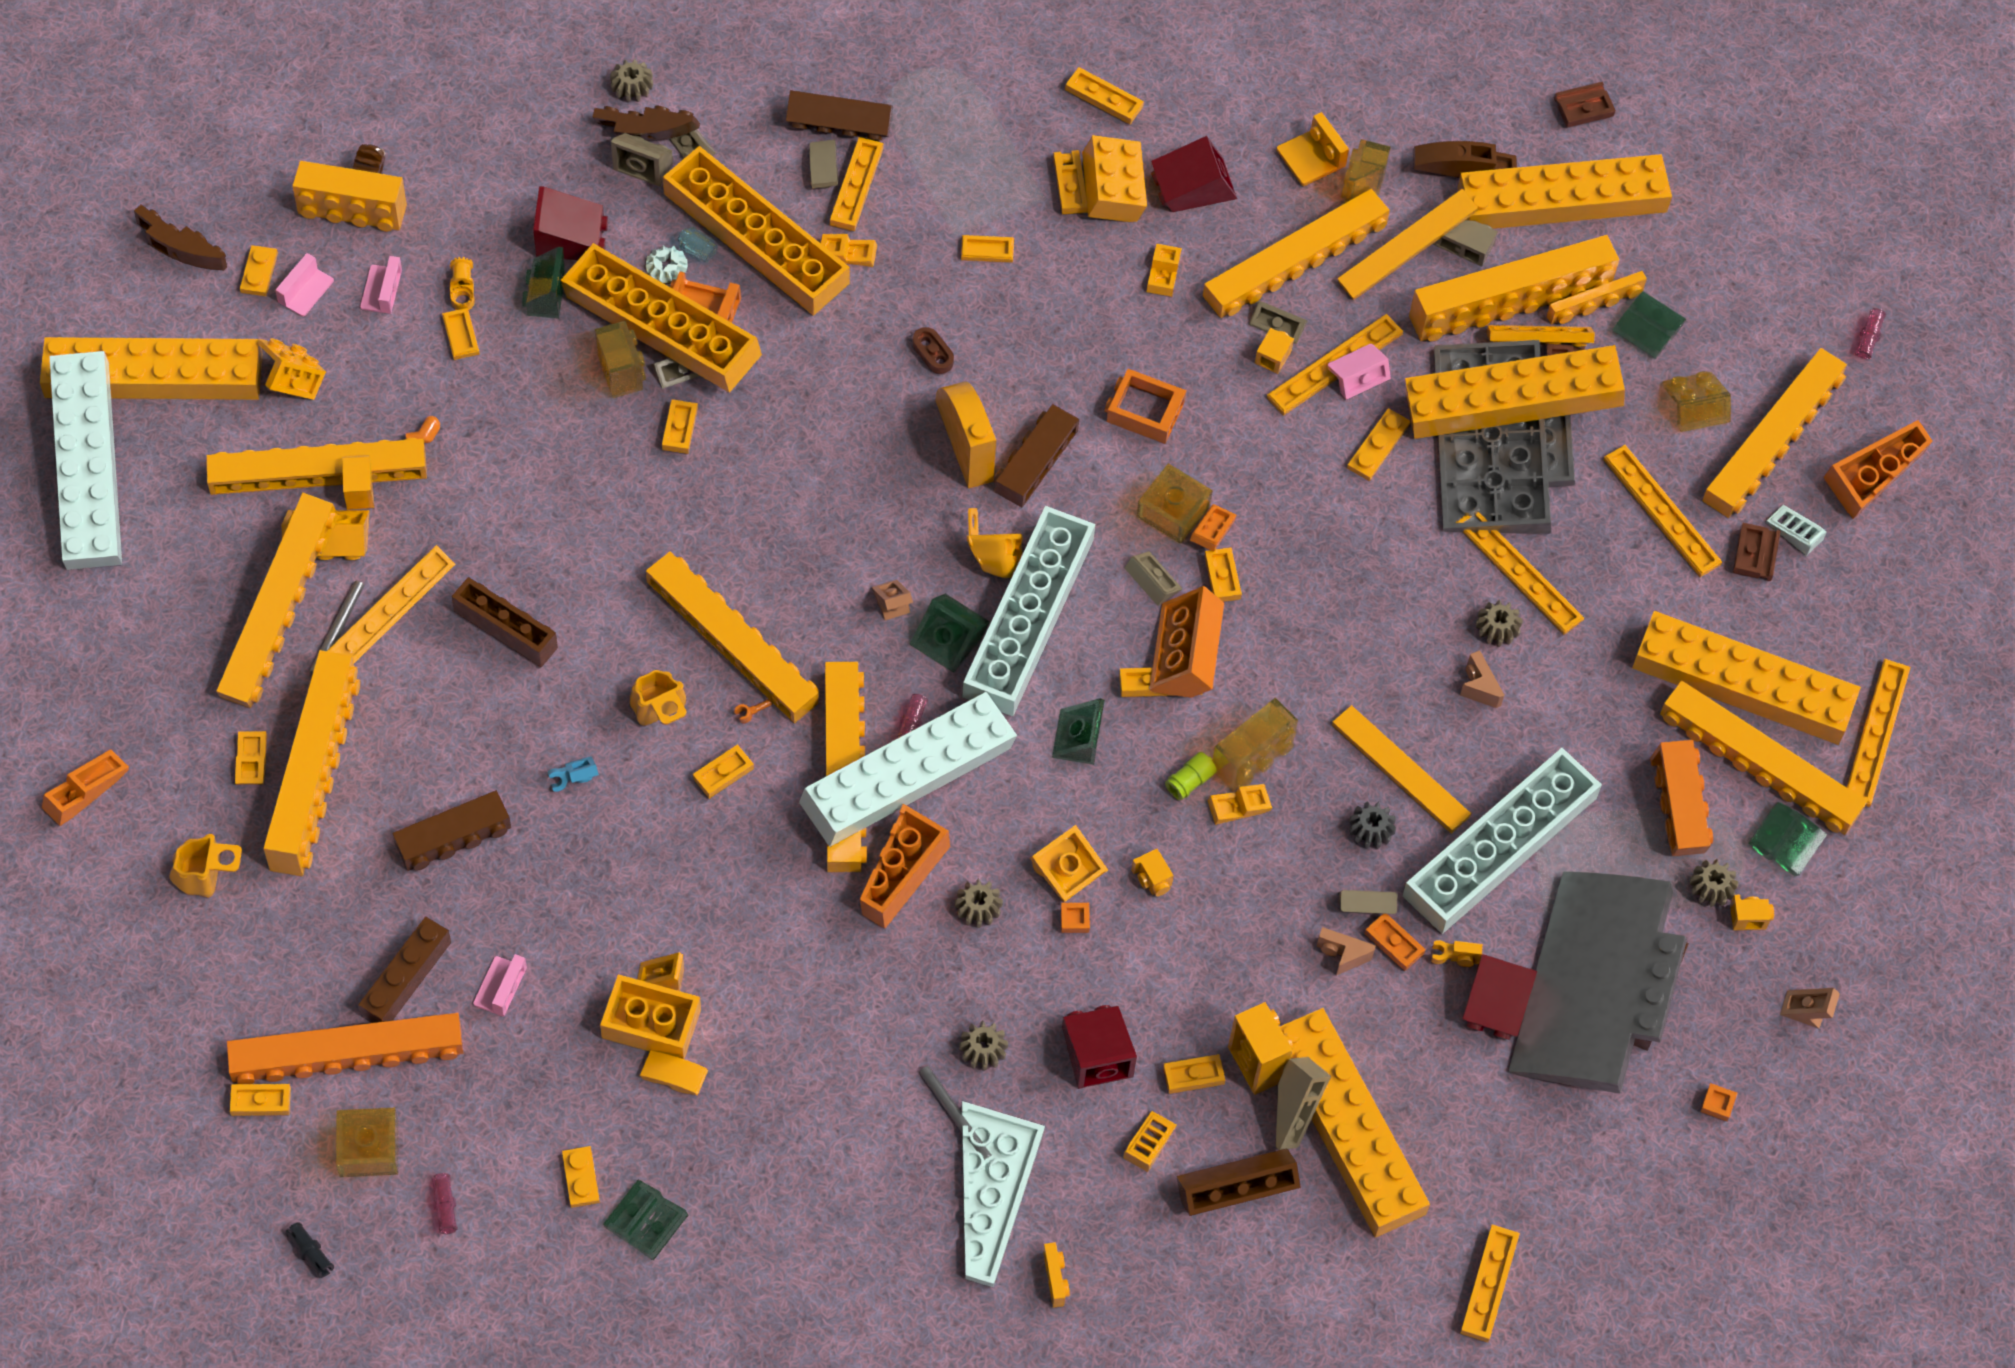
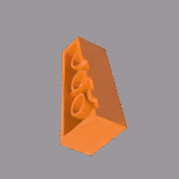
M1917 420L1833 464L1823 478L1845 510L1854 519L1920 458L1933 441L1920 421Z
M1693 740L1661 742L1650 757L1651 766H1657L1656 776L1654 777L1656 788H1662L1661 811L1663 814H1668L1669 817L1665 821V828L1672 856L1705 854L1711 844H1713V832L1707 826L1706 818L1709 816V807L1707 801H1703L1702 796L1704 778L1703 775H1699L1698 765L1700 764L1699 750L1694 747Z
M905 804L902 805L899 811L900 815L896 824L894 823L890 831L887 844L883 847L877 866L873 869L860 898L862 915L886 929L951 847L949 830Z

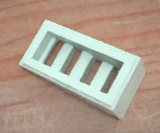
M1782 505L1766 521L1775 531L1780 530V535L1806 556L1824 540L1827 533L1819 525L1785 505ZM1785 514L1788 518L1782 524L1779 523L1778 520ZM1794 521L1796 524L1789 529L1787 526ZM1801 527L1803 531L1800 534L1796 533V531ZM1807 534H1810V535H1811V537H1810L1809 539H1806V538H1804V537H1805Z

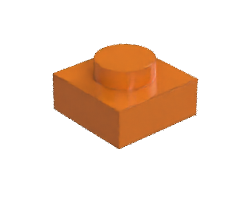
M1061 903V933H1089V903Z
M1710 1083L1700 1112L1728 1122L1737 1092Z

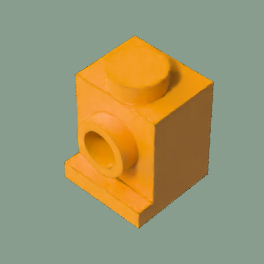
M1158 848L1133 859L1131 871L1133 874L1139 873L1137 877L1144 889L1148 888L1151 894H1155L1157 897L1164 895L1170 890L1174 875Z
M1734 895L1730 903L1733 930H1766L1770 921L1774 919L1773 904H1769V899H1759L1753 896L1741 900L1740 895Z

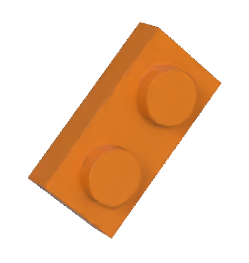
M1382 914L1365 930V935L1404 971L1409 969L1425 953L1426 949L1388 914Z

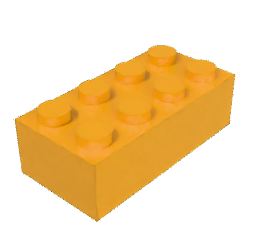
M300 160L292 186L298 214L308 219L321 217L327 218L328 221L333 223L345 221L351 222L357 227L369 225L378 227L386 232L392 231V229L400 231L407 206L403 177Z

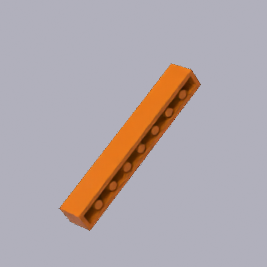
M459 1013L227 1041L229 1074L232 1083L237 1082V1084H253L255 1080L259 1079L277 1082L283 1080L284 1076L295 1075L297 1078H308L315 1072L323 1071L325 1074L334 1075L347 1068L365 1071L370 1069L371 1065L380 1064L384 1067H396L400 1062L404 1061L422 1064L426 1063L429 1058L440 1057L442 1060H453L458 1055L464 1054Z

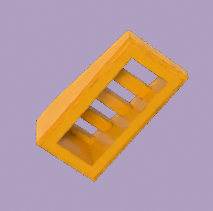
M1151 1111L1125 1150L1123 1159L1149 1172L1177 1124ZM1154 1120L1166 1127L1167 1130L1163 1132L1152 1126L1151 1123ZM1149 1130L1160 1136V1140L1150 1136L1146 1131ZM1143 1138L1156 1146L1153 1149L1141 1142V1139ZM1139 1147L1150 1153V1155L1146 1156L1135 1149Z

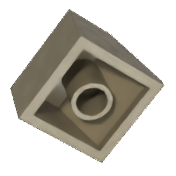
M626 133L613 138L611 141L613 170L661 187L663 176L668 173L673 164L671 149L662 144H654L645 141L639 136H632Z

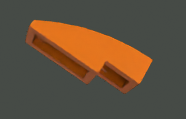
M110 749L67 774L66 782L45 793L42 809L61 826L119 781L129 770V766Z

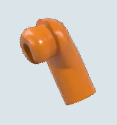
M428 416L425 418L419 431L405 433L406 439H424V444L432 442L440 430V421L435 416Z

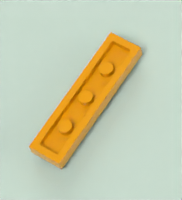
M861 137L858 138L830 218V226L855 232L883 152L884 143Z
M1643 271L1557 301L1550 304L1547 318L1551 325L1557 322L1565 324L1576 315H1590L1598 307L1604 305L1612 307L1620 299L1629 297V299L1636 298L1643 292L1647 278Z
M1487 325V337L1493 342L1539 340V342H1545V345H1561V342L1581 347L1587 346V343H1594L1595 332L1591 327Z
M1491 1225L1460 1334L1489 1342L1520 1233Z

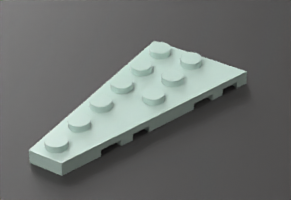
M962 1101V1115L972 1127V1130L968 1132V1126H963L962 1134L965 1279L994 1287L1045 1126ZM974 1132H976L983 1143H978L973 1139ZM973 1145L986 1147L992 1156L984 1160L981 1153L977 1152Z

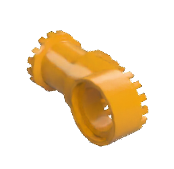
M460 257L458 259L454 258L450 262V269L452 270V279L450 280L451 304L455 310L464 308L470 310L475 303L474 281L471 278L473 262L471 259H465V257H462V259ZM462 295L470 298L468 302L463 304L455 300Z

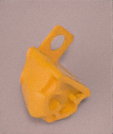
M969 508V535H967V542L982 570L994 576L1012 578L1023 555L1022 534L979 535L977 508ZM973 517H974V528H973V524H972V518H973Z
M653 670L639 677L634 682L630 694V706L635 712L639 724L645 726L660 720L662 724L668 725L686 716L684 685L682 682L674 680L670 672Z
M207 834L199 839H188L173 855V867L169 878L177 888L187 895H199L210 898L215 892L218 871L236 872L239 869L242 849L239 845L218 844L213 834ZM231 851L235 856L234 861L231 864L222 865L220 863L221 852Z

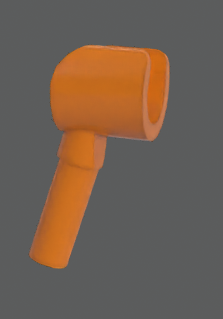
M768 699L751 707L740 704L735 707L734 712L737 715L742 711H746L747 714L739 720L741 723H748L751 721L752 715L771 706L772 701Z

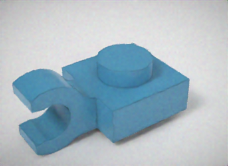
M592 756L567 763L563 768L550 769L547 772L549 778L560 777L558 783L551 785L554 792L563 790L570 780L572 783H585L594 776L599 775Z

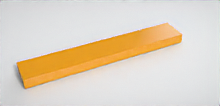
M1461 189L1338 278L1339 284L1353 300L1358 298L1478 211V207L1466 192Z
M1385 314L1267 394V399L1284 416L1338 379L1328 369V363L1369 344H1373L1377 349L1381 350L1403 335V330Z
M1626 445L1604 457L1605 463L1699 577L1704 576L1722 564L1721 559Z
M1479 512L1475 514L1481 522H1487ZM1463 516L1455 523H1464L1472 516ZM1463 530V533L1563 635L1584 620V617L1497 530H1491L1490 533L1488 530H1479L1478 532Z
M436 545L327 652L350 655L355 663L455 563Z
M1884 659L1847 784L1848 789L1868 801L1867 807L1871 806L1910 671L1909 666L1888 659Z
M1352 705L1332 722V726L1451 834L1470 818L1471 813Z

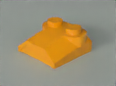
M1076 825L1030 857L1035 872L1045 878L1063 902L1108 871Z

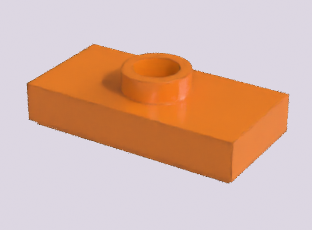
M1212 504L1192 533L1190 541L1214 552L1233 525L1237 515Z

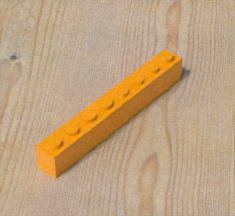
M1371 188L1204 284L1203 297L1220 318L1226 315L1233 316L1240 311L1243 305L1248 302L1250 304L1256 303L1269 290L1271 292L1277 291L1290 278L1292 280L1298 279L1304 273V270L1309 267H1319L1325 261V258L1332 254L1338 256L1349 244L1353 242L1358 244L1370 232L1383 230L1387 225L1390 210Z
M1820 348L1706 489L1702 501L1727 518L1733 512L1739 514L1747 502L1745 497L1748 494L1753 496L1761 485L1759 481L1761 477L1765 476L1767 478L1776 466L1773 462L1777 458L1780 460L1784 458L1790 448L1788 446L1791 440L1796 442L1804 431L1802 426L1805 422L1811 424L1818 414L1817 407L1819 405L1824 407L1832 396L1830 391L1834 387L1839 389L1846 379L1844 371L1847 364L1823 348Z
M424 439L380 440L372 443L353 442L345 445L326 444L319 447L299 446L292 449L272 448L265 451L245 450L239 453L218 452L207 455V483L210 495L343 485L342 457L370 455L372 483L427 479Z
M302 492L217 688L220 698L250 709L254 702H259L263 693V688L261 687L265 677L269 678L274 667L272 659L275 652L279 653L283 647L285 638L282 636L286 627L290 628L295 618L294 608L297 603L302 602L305 596L306 588H304L306 580L313 577L317 566L314 563L318 553L322 554L326 547L327 538L325 536L328 529H333L336 524L338 514H336L333 503Z
M670 551L646 570L647 583L794 724L818 705L819 691L812 681H806L800 676L797 667L791 662L787 663L774 645H768L755 627L750 628L736 609L731 610L720 593L710 590L704 578L699 574L695 575L682 557L677 558Z
M825 662L826 776L865 756V746L859 745V737H865V721H859V713H864V696H859V688H864V672H858V662ZM866 828L831 847L827 844V872H861V863H867V846H861V838H866Z
M1683 681L1679 683L1663 705L1660 715L1663 716L1667 724L1673 727H1680L1686 731L1687 736L1693 741L1703 742L1709 746L1710 751L1714 755L1726 757L1732 761L1733 766L1737 770L1749 772L1756 777L1760 785L1772 787L1779 792L1783 800L1795 802L1802 807L1806 815L1812 818L1818 817L1826 823L1827 828L1832 832H1840L1846 835L1868 802Z

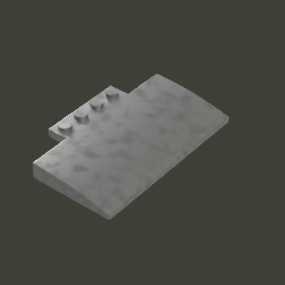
M1539 340L1436 345L1434 346L1435 373L1540 357ZM1570 415L1439 435L1443 532L1471 530L1478 533L1479 530H1488L1490 533L1491 530H1497L1499 533H1551L1549 487L1575 486ZM1479 512L1487 522H1481L1475 514ZM1463 516H1472L1464 523H1455Z
M1563 871L1536 969V978L1522 1020L1509 1073L1522 1077L1621 1094L1635 1038L1661 1043L1687 942L1685 936L1663 933L1673 895L1671 882L1615 874Z

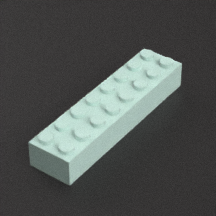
M104 351L50 356L62 561L67 570L122 565L108 359Z
M1048 506L1044 507L963 682V698L972 700L987 692L1000 712L1014 716L1092 545L1095 524Z
M985 692L811 784L804 789L799 803L829 847L901 809L903 804L908 805L1009 750L1017 734L988 693Z
M1563 748L1559 749L1406 882L1403 897L1443 934L1597 799L1602 784Z

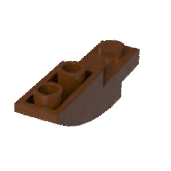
M655 105L654 108L645 107L644 114L636 111L622 113L614 107L604 106V109L594 108L592 116L598 124L614 127V132L617 136L626 133L632 136H639L645 141L675 138L688 134L700 127V123L693 116V113L686 110H679L678 113L671 112L668 108Z
M1443 141L1422 144L1413 148V168L1431 173L1460 178L1461 173L1517 168L1516 155L1496 152V144L1474 141Z
M142 204L134 210L137 224L146 230L148 245L174 260L199 268L222 271L227 268L225 252L219 246H212L199 231L194 232L187 226L179 231L173 224L165 223L155 210H148Z

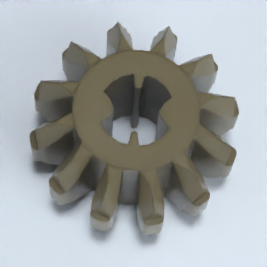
M624 59L623 65L616 64L614 71H611V89L613 92H616L618 99L626 95L628 103L631 97H635L639 102L641 99L640 94L648 97L649 90L653 87L652 71L647 69L645 62L638 64L637 60L634 59L632 63H628Z
M1500 599L1496 601L1495 605L1488 602L1485 605V609L1481 608L1478 612L1476 628L1480 629L1479 637H1486L1488 635L1487 643L1490 644L1493 639L1497 640L1498 647L1502 645L1503 639L1510 645L1513 642V638H1517L1520 635V627L1523 621L1522 618L1518 617L1519 609L1511 610V603L1509 602L1504 606Z
M1715 859L1712 864L1705 860L1701 866L1694 868L1693 876L1690 878V885L1694 886L1691 891L1692 895H1700L1699 903L1707 900L1711 908L1716 902L1723 906L1726 904L1727 899H1733L1735 895L1734 890L1738 887V881L1735 880L1736 871H1728V863L1721 866L1718 859Z
M978 878L974 886L967 881L965 889L957 891L958 899L955 900V907L959 909L957 915L959 918L966 917L967 926L973 920H976L978 928L982 926V920L991 925L993 923L992 917L998 918L1000 916L999 908L1002 907L1003 900L998 898L1000 896L998 888L991 889L992 883L990 881L985 885H981V881Z
M982 1020L980 1028L971 1023L969 1032L962 1033L961 1039L963 1042L959 1044V1050L964 1052L962 1056L964 1061L972 1059V1068L977 1067L979 1062L982 1063V1069L985 1071L987 1070L988 1062L996 1068L999 1062L998 1059H1005L1006 1052L1004 1050L1008 1048V1041L1003 1039L1005 1037L1003 1030L996 1031L995 1023L991 1024L988 1028L985 1027L986 1024ZM980 1042H986L987 1048H982Z

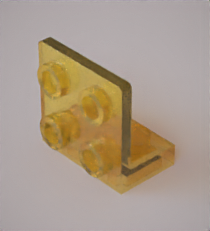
M1702 371L1696 375L1676 376L1671 380L1663 381L1664 389L1677 404V425L1681 432L1731 422V394L1712 372Z

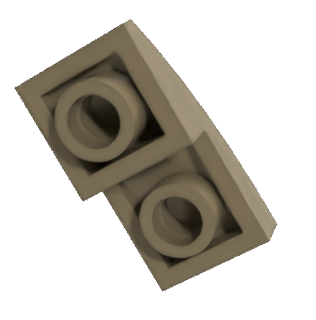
M835 139L810 143L812 189L829 188L838 185Z

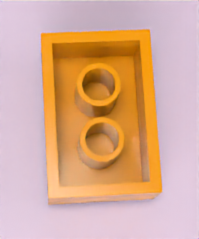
M1092 135L1082 151L1088 217L1137 222L1147 207L1141 142Z
M618 974L600 1024L602 1039L649 1052L651 1050L685 1059L701 1012L700 997Z
M1266 1002L1234 1016L1228 1043V1049L1254 1095L1278 1085L1283 1074V1068L1291 1059L1292 1049H1294L1287 1033L1283 1034L1279 1027L1280 1021L1277 1013L1273 1009L1270 1010Z

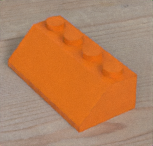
M1205 586L1162 603L1150 682V690L1152 692L1192 698L1213 689L1224 602Z

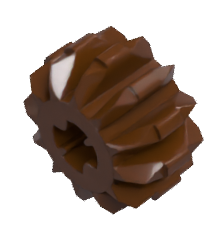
M362 144L356 153L352 168L383 174L386 158L384 149L372 144Z

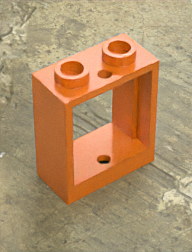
M1127 369L1124 377L1119 376L1116 382L1114 398L1109 397L1104 412L1108 413L1107 422L1166 444L1185 403L1187 390ZM1129 386L1170 400L1160 423L1119 408Z

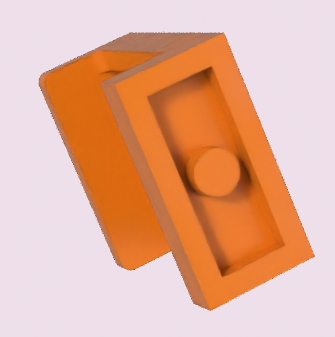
M680 271L677 279H673L670 288L727 321L733 322L741 301L739 284L729 283L727 290L688 281L685 272Z

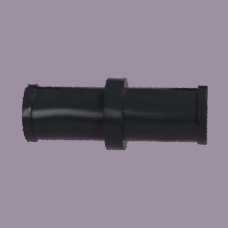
M300 1222L291 1225L289 1228L293 1232L287 1229L285 1235L299 1250V1257L309 1263L319 1278L330 1274L327 1268L332 1271L334 1265L320 1249L321 1244L318 1240H313Z

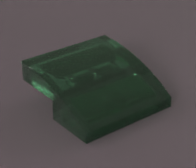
M1643 291L1612 330L1657 359L1668 342L1675 337L1683 326L1686 318Z
M1776 802L1748 844L1766 859H1774L1787 872L1796 877L1801 874L1827 834L1797 811L1780 802Z
M638 1179L603 1225L613 1234L654 1261L689 1215L685 1209L664 1198L660 1191Z

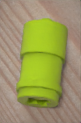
M1203 752L1195 754L1183 764L1180 770L1168 777V780L1165 781L1167 790L1177 800L1181 801L1187 798L1194 789L1204 784L1217 772L1213 759Z

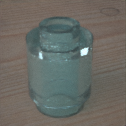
M694 226L689 229L685 228L678 237L680 242L679 248L700 262L703 260L708 263L717 252L718 245L714 243V239Z

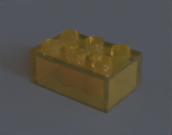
M1274 698L1215 746L1212 759L1217 769L1215 774L1233 792L1238 787L1248 786L1253 781L1254 774L1259 770L1261 772L1267 771L1274 763L1273 759L1279 754L1285 756L1294 747L1293 741L1297 734L1298 719L1280 701Z

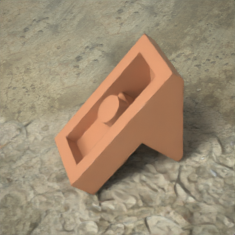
M898 580L872 587L884 620L910 613L908 604L913 603L911 592Z
M1481 651L1470 654L1466 672L1471 681L1463 684L1460 696L1495 708L1500 707L1505 695Z
M1322 927L1316 947L1321 948V951L1329 956L1342 955L1336 974L1339 975L1371 961L1376 945Z
M1835 988L1787 990L1780 1015L1820 1029L1823 1018H1833L1840 993Z

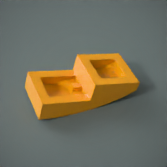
M848 234L822 235L821 244L844 263L874 267L877 250L875 240H850Z
M1156 244L1147 285L1148 293L1172 297L1182 248Z
M238 731V750L235 768L236 785H264L267 748L266 731Z
M1264 784L1239 787L1234 793L1211 795L1207 800L1215 825L1263 814L1272 809Z
M650 1050L640 1076L649 1082L668 1085L672 1090L698 1096L708 1070L688 1060Z

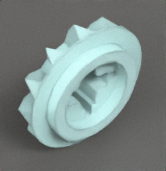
M663 245L658 250L653 249L646 260V270L649 276L662 283H671L673 279L676 280L679 272L686 273L688 267L683 251H678L675 246L666 248ZM670 256L671 264H668L663 270L662 262H665Z

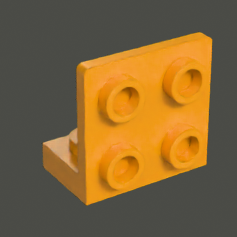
M1320 112L1313 116L1310 131L1277 146V152L1302 186H1306L1346 167L1349 148L1325 115Z
M270 338L269 341L259 339L258 345L275 360L265 385L270 390L314 400L326 374V371L318 364L319 361L306 353L307 349L300 345L292 344V346H287L273 338Z

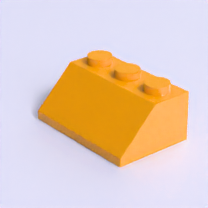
M288 510L281 524L282 539L295 510ZM336 510V514H338L336 524L333 529H328L325 536L327 538L326 547L322 554L318 553L317 558L329 560L333 559L334 556H344L347 560L360 559L367 552L369 510Z

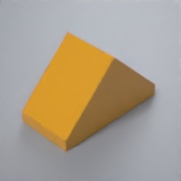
M370 455L342 457L343 493L347 510L374 508Z
M678 952L641 962L637 980L680 991L684 973L683 954Z

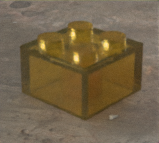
M626 321L595 329L597 356L612 398L642 391L643 381L646 380L643 368L645 361L642 352H637L635 346L637 345V339L634 330L628 329Z
M1168 463L1139 499L1136 517L1181 544L1210 507L1213 490Z
M395 1107L336 1110V1167L340 1178L398 1175V1117Z

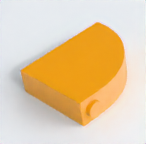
M967 381L939 388L936 392L935 401L968 489L993 482L996 438L978 394Z

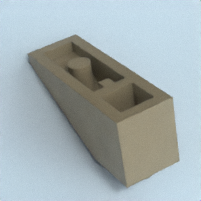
M1465 220L1432 245L1482 267L1495 244L1498 231L1492 229L1489 225Z
M1309 1057L1289 1059L1283 1068V1074L1278 1083L1276 1148L1278 1150L1299 1147L1331 1078V1075Z

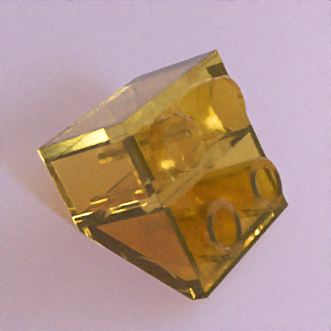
M1361 139L1358 149L1353 148L1349 169L1347 168L1341 198L1345 199L1344 204L1371 188L1377 195L1380 194L1388 163L1390 146Z

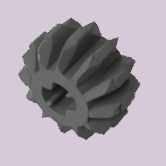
M1367 801L1364 803L1363 808L1359 806L1355 808L1354 815L1350 816L1349 823L1352 825L1349 832L1350 835H1356V844L1365 840L1364 845L1366 849L1370 847L1371 842L1378 849L1381 847L1382 842L1385 844L1390 842L1391 836L1396 831L1394 826L1396 819L1395 816L1389 815V807L1381 809L1379 801L1372 807Z

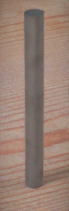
M354 581L320 649L321 651L329 650L337 642L364 588L362 582ZM317 657L309 671L310 674H313Z
M926 1066L921 1069L920 1075L962 1134L963 1126H968V1132H970L972 1127L930 1067ZM974 1132L973 1139L978 1143H983L976 1132ZM973 1145L975 1150L981 1153L984 1160L992 1156L986 1147Z

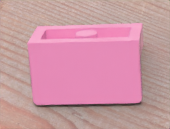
M306 253L275 290L278 303L300 316H305L334 282V279L318 270L316 258Z
M390 256L387 267L379 265L370 266L360 305L362 310L391 314L402 272L400 257Z
M1373 344L1364 346L1328 363V369L1338 378L1340 393L1346 400L1391 379L1388 358Z
M516 954L512 961L498 956L494 957L473 1002L474 1006L504 1017L527 969L526 959Z

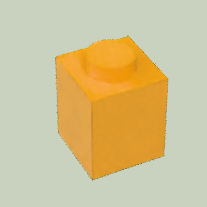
M1270 328L1257 350L1255 364L1279 374L1292 351L1294 338L1283 331Z

